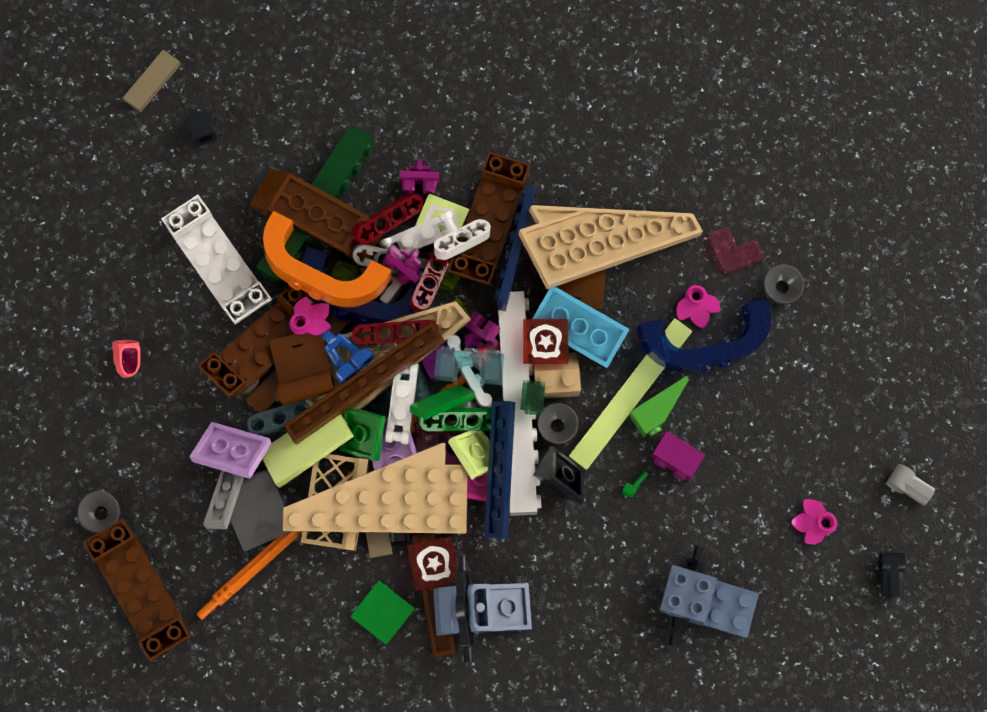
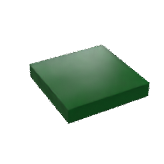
M350 407L344 412V419L354 437L342 444L339 451L368 460L379 461L385 416Z
M378 581L350 617L387 645L415 608L381 581Z

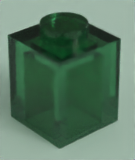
M523 380L520 410H525V414L538 415V412H543L545 382Z

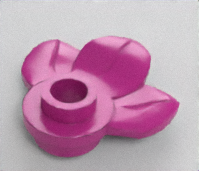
M699 285L689 287L685 293V298L679 301L677 305L678 319L685 320L690 317L694 325L699 328L706 326L710 313L720 312V304L717 298L707 294L706 290ZM697 293L700 299H693L692 294Z
M307 297L299 300L294 306V315L290 320L292 332L297 335L309 333L317 336L328 331L331 325L325 320L329 315V304L311 305ZM301 322H304V323H305L304 326L298 327V324H299V323H301Z
M812 499L803 501L805 513L797 515L791 521L796 530L806 533V544L820 543L825 535L831 534L837 528L836 517L832 513L826 512L822 503ZM822 520H827L829 526L823 527Z

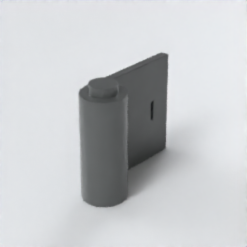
M268 469L253 474L250 479H243L230 519L244 552L291 532L282 531L283 507L285 505Z

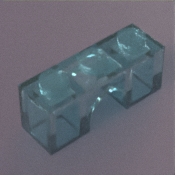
M447 346L437 349L435 363L436 381L457 382L460 369L471 365L480 372V384L502 385L504 354H500V351L487 350L484 353L478 352L474 348L456 351L454 347Z

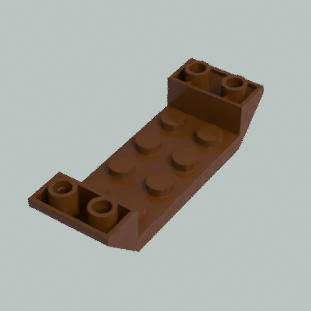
M489 151L482 170V178L465 225L478 219L486 220L491 226L490 237L486 241L453 256L447 270L448 273L488 286L490 285L519 206L521 193L524 191L530 164ZM461 237L459 242H466L468 239Z
M270 169L250 202L249 207L266 216L275 211L293 220L294 227L345 254L346 260L364 269L365 266L357 264L353 259L352 251L360 243L353 241L351 230L356 224L368 218V216L289 172ZM376 224V228L379 230L381 227ZM383 235L366 245L377 247ZM363 249L362 252L357 253V255L360 257V260H362L363 257L371 258L372 256L366 254L365 249Z
M289 286L279 295L278 303L218 355L215 352L211 353L197 368L229 398L244 393L275 366L269 341L295 334L290 328V320L294 315L295 304L304 297L309 299L311 305L318 303L301 289L295 290ZM304 322L299 323V324H298V327L304 326L305 323H304Z
M123 518L83 541L93 562L98 564L140 639L138 642L150 662L191 638L184 619L139 540Z

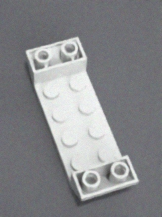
M196 195L161 218L177 244L234 324H237L272 300L217 224L199 195Z

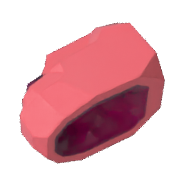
M134 340L113 341V360L117 373L124 378L134 376L140 367L139 342Z

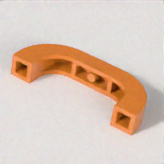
M273 211L265 225L263 242L268 265L290 287L307 292L315 300L321 299L329 304L340 307L361 306L377 298L391 280V269L371 260L367 269L359 278L352 281L336 280L294 259L287 253L285 244L294 231L293 220Z

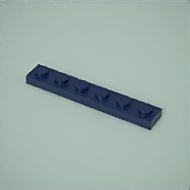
M527 186L526 194L521 193L519 206H522V210L516 213L514 224L517 225L516 231L512 230L509 243L513 244L512 249H507L504 260L508 265L506 269L502 268L499 280L503 282L502 288L497 287L494 301H498L497 310L506 312L523 246L518 233L520 229L528 226L531 214L529 209L530 206H533L536 192L535 187Z
M512 401L492 402L484 538L508 539L516 403Z

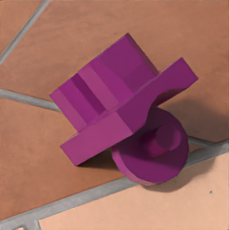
M418 159L417 165H409V171L400 170L399 178L404 194H414L415 184L423 185V194L435 195L436 187L439 185V172H431V166L423 165L422 159Z
M393 244L389 246L387 255L382 260L381 265L391 270L395 267L401 270L396 278L403 286L411 281L416 283L420 279L419 274L422 269L418 266L421 261L416 258L419 251L414 248L409 252L405 247L400 251Z
M474 311L470 315L471 320L464 325L470 331L469 334L465 333L463 335L465 347L469 350H474L477 347L481 348L483 345L481 339L496 348L499 342L495 337L501 328L488 320L483 329H480L486 318Z

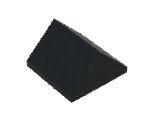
M554 446L550 447L533 476L564 499L579 504L583 503L584 470Z

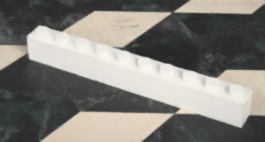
M524 291L511 292L506 312L498 310V322L501 328L499 339L503 401L516 402L509 516L537 515V509L541 508V495H536V486H540V480L533 476L535 464H538L539 460L538 450L533 448V442H537V429L532 428V420L536 419L535 406H531V398L535 396L534 384H530L529 376H533V363H528V354H532L531 341H527V333L531 332L530 319L526 320L525 311H529V298H524Z

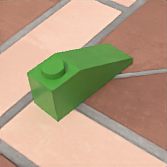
M687 376L630 412L629 417L643 438L647 435L653 437L662 431L661 426L664 424L689 380Z

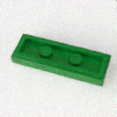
M456 385L411 404L410 413L427 420L475 399V391L461 385Z

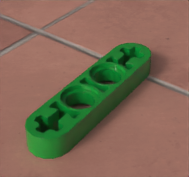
M452 408L432 417L427 424L424 421L425 419L418 416L417 421L425 431H490L491 422L489 419H491L492 408ZM472 414L477 415V420L473 424L466 423L468 416ZM448 415L456 416L452 424L445 423V418Z

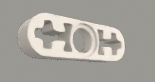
M478 219L437 239L434 242V255L438 259L447 260L486 241L490 237L491 226L489 222ZM458 237H466L468 240L466 242H459L456 239Z

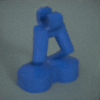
M328 330L322 335L328 343L325 346L326 352L334 366L340 367L335 377L341 385L360 370L366 368L375 358V355L369 348L358 351V345L342 334L335 336ZM339 346L351 351L352 357L349 362L341 360L337 351Z

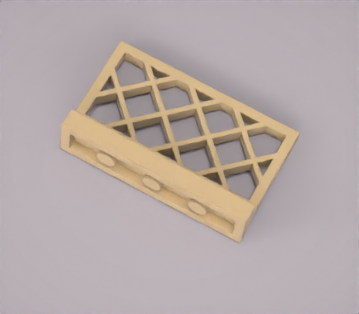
M332 454L326 455L324 458L329 459L334 467L323 474L318 468L319 461L313 465L308 497L317 494L315 484L324 479L329 488H332L326 476L335 469L343 478L335 486L347 482L351 477L354 479L369 473L370 460ZM333 460H339V461H341V462H339V463L336 465ZM345 462L355 463L353 473L347 477L338 468ZM317 472L321 475L318 479H316ZM302 531L301 543L353 551L357 549L359 532H342V544L333 543L329 538L328 534L331 532H322V536L312 540L307 539L308 531ZM324 537H326V539L328 540V542L320 541V540L323 539Z

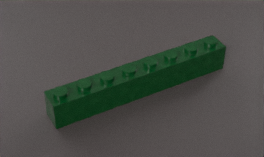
M350 125L311 185L340 200L341 194L349 190L353 176L355 174L358 175L362 170V162L366 156L369 158L375 149L373 137ZM293 226L294 231L287 240L285 249L291 257L301 262L305 256V249L308 245L311 246L316 238ZM264 255L256 267L259 274L282 286L284 280L272 271Z

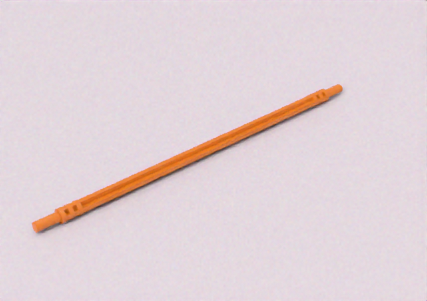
M461 374L451 384L448 383L438 393L456 385L462 386L467 380ZM412 415L411 434L420 427L416 415ZM370 460L369 472H370L372 469H374L371 460ZM352 469L345 477L353 473L354 469ZM291 531L272 541L212 595L213 598L196 613L198 617L203 620L218 605L222 606L302 534V531Z

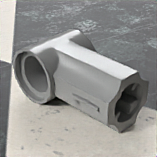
M902 464L896 466L886 482L892 490L901 494L905 493L923 506L928 503L935 491V488L916 477L910 468Z

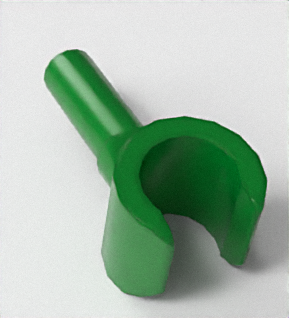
M644 471L633 485L626 482L622 494L627 497H633L641 482L648 476V473Z

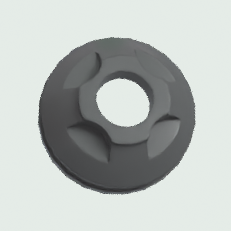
M777 265L771 268L765 276L764 290L768 298L773 302L781 305L790 304L796 301L803 293L804 279L796 268L790 265ZM778 282L787 284L788 291L782 294L776 290Z
M550 404L539 415L538 430L546 441L553 444H563L570 441L577 433L578 417L575 411L565 404ZM554 420L563 422L564 429L561 432H554L551 429V423Z
M103 491L89 493L81 500L78 507L80 523L84 528L95 533L114 524L120 517V507L117 500L111 494ZM105 507L108 511V516L104 520H97L95 516L96 510Z

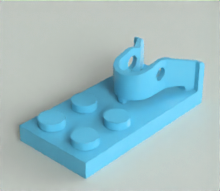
M557 287L549 289L530 322L535 327L547 324L559 329L562 334L561 342L608 368L630 330ZM542 330L556 338V335L551 330Z

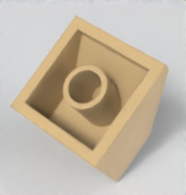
M576 352L560 353L558 357H549L547 359L532 355L535 399L580 396V372Z

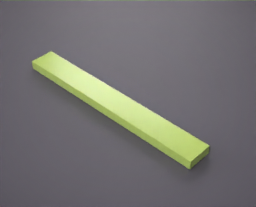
M674 318L568 458L587 471L629 416L630 412L690 336L692 330Z

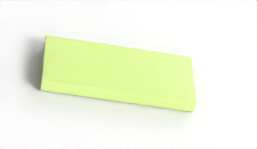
M340 414L297 445L292 441L287 432L270 445L263 457V461L276 486L280 488L350 440L354 435L342 414Z

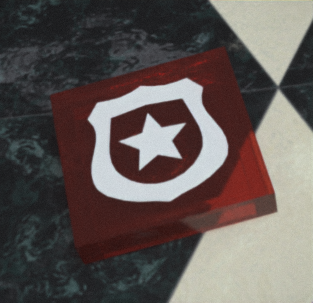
M523 319V364H568V319Z
M452 537L407 545L416 591L456 583L455 572L458 571Z

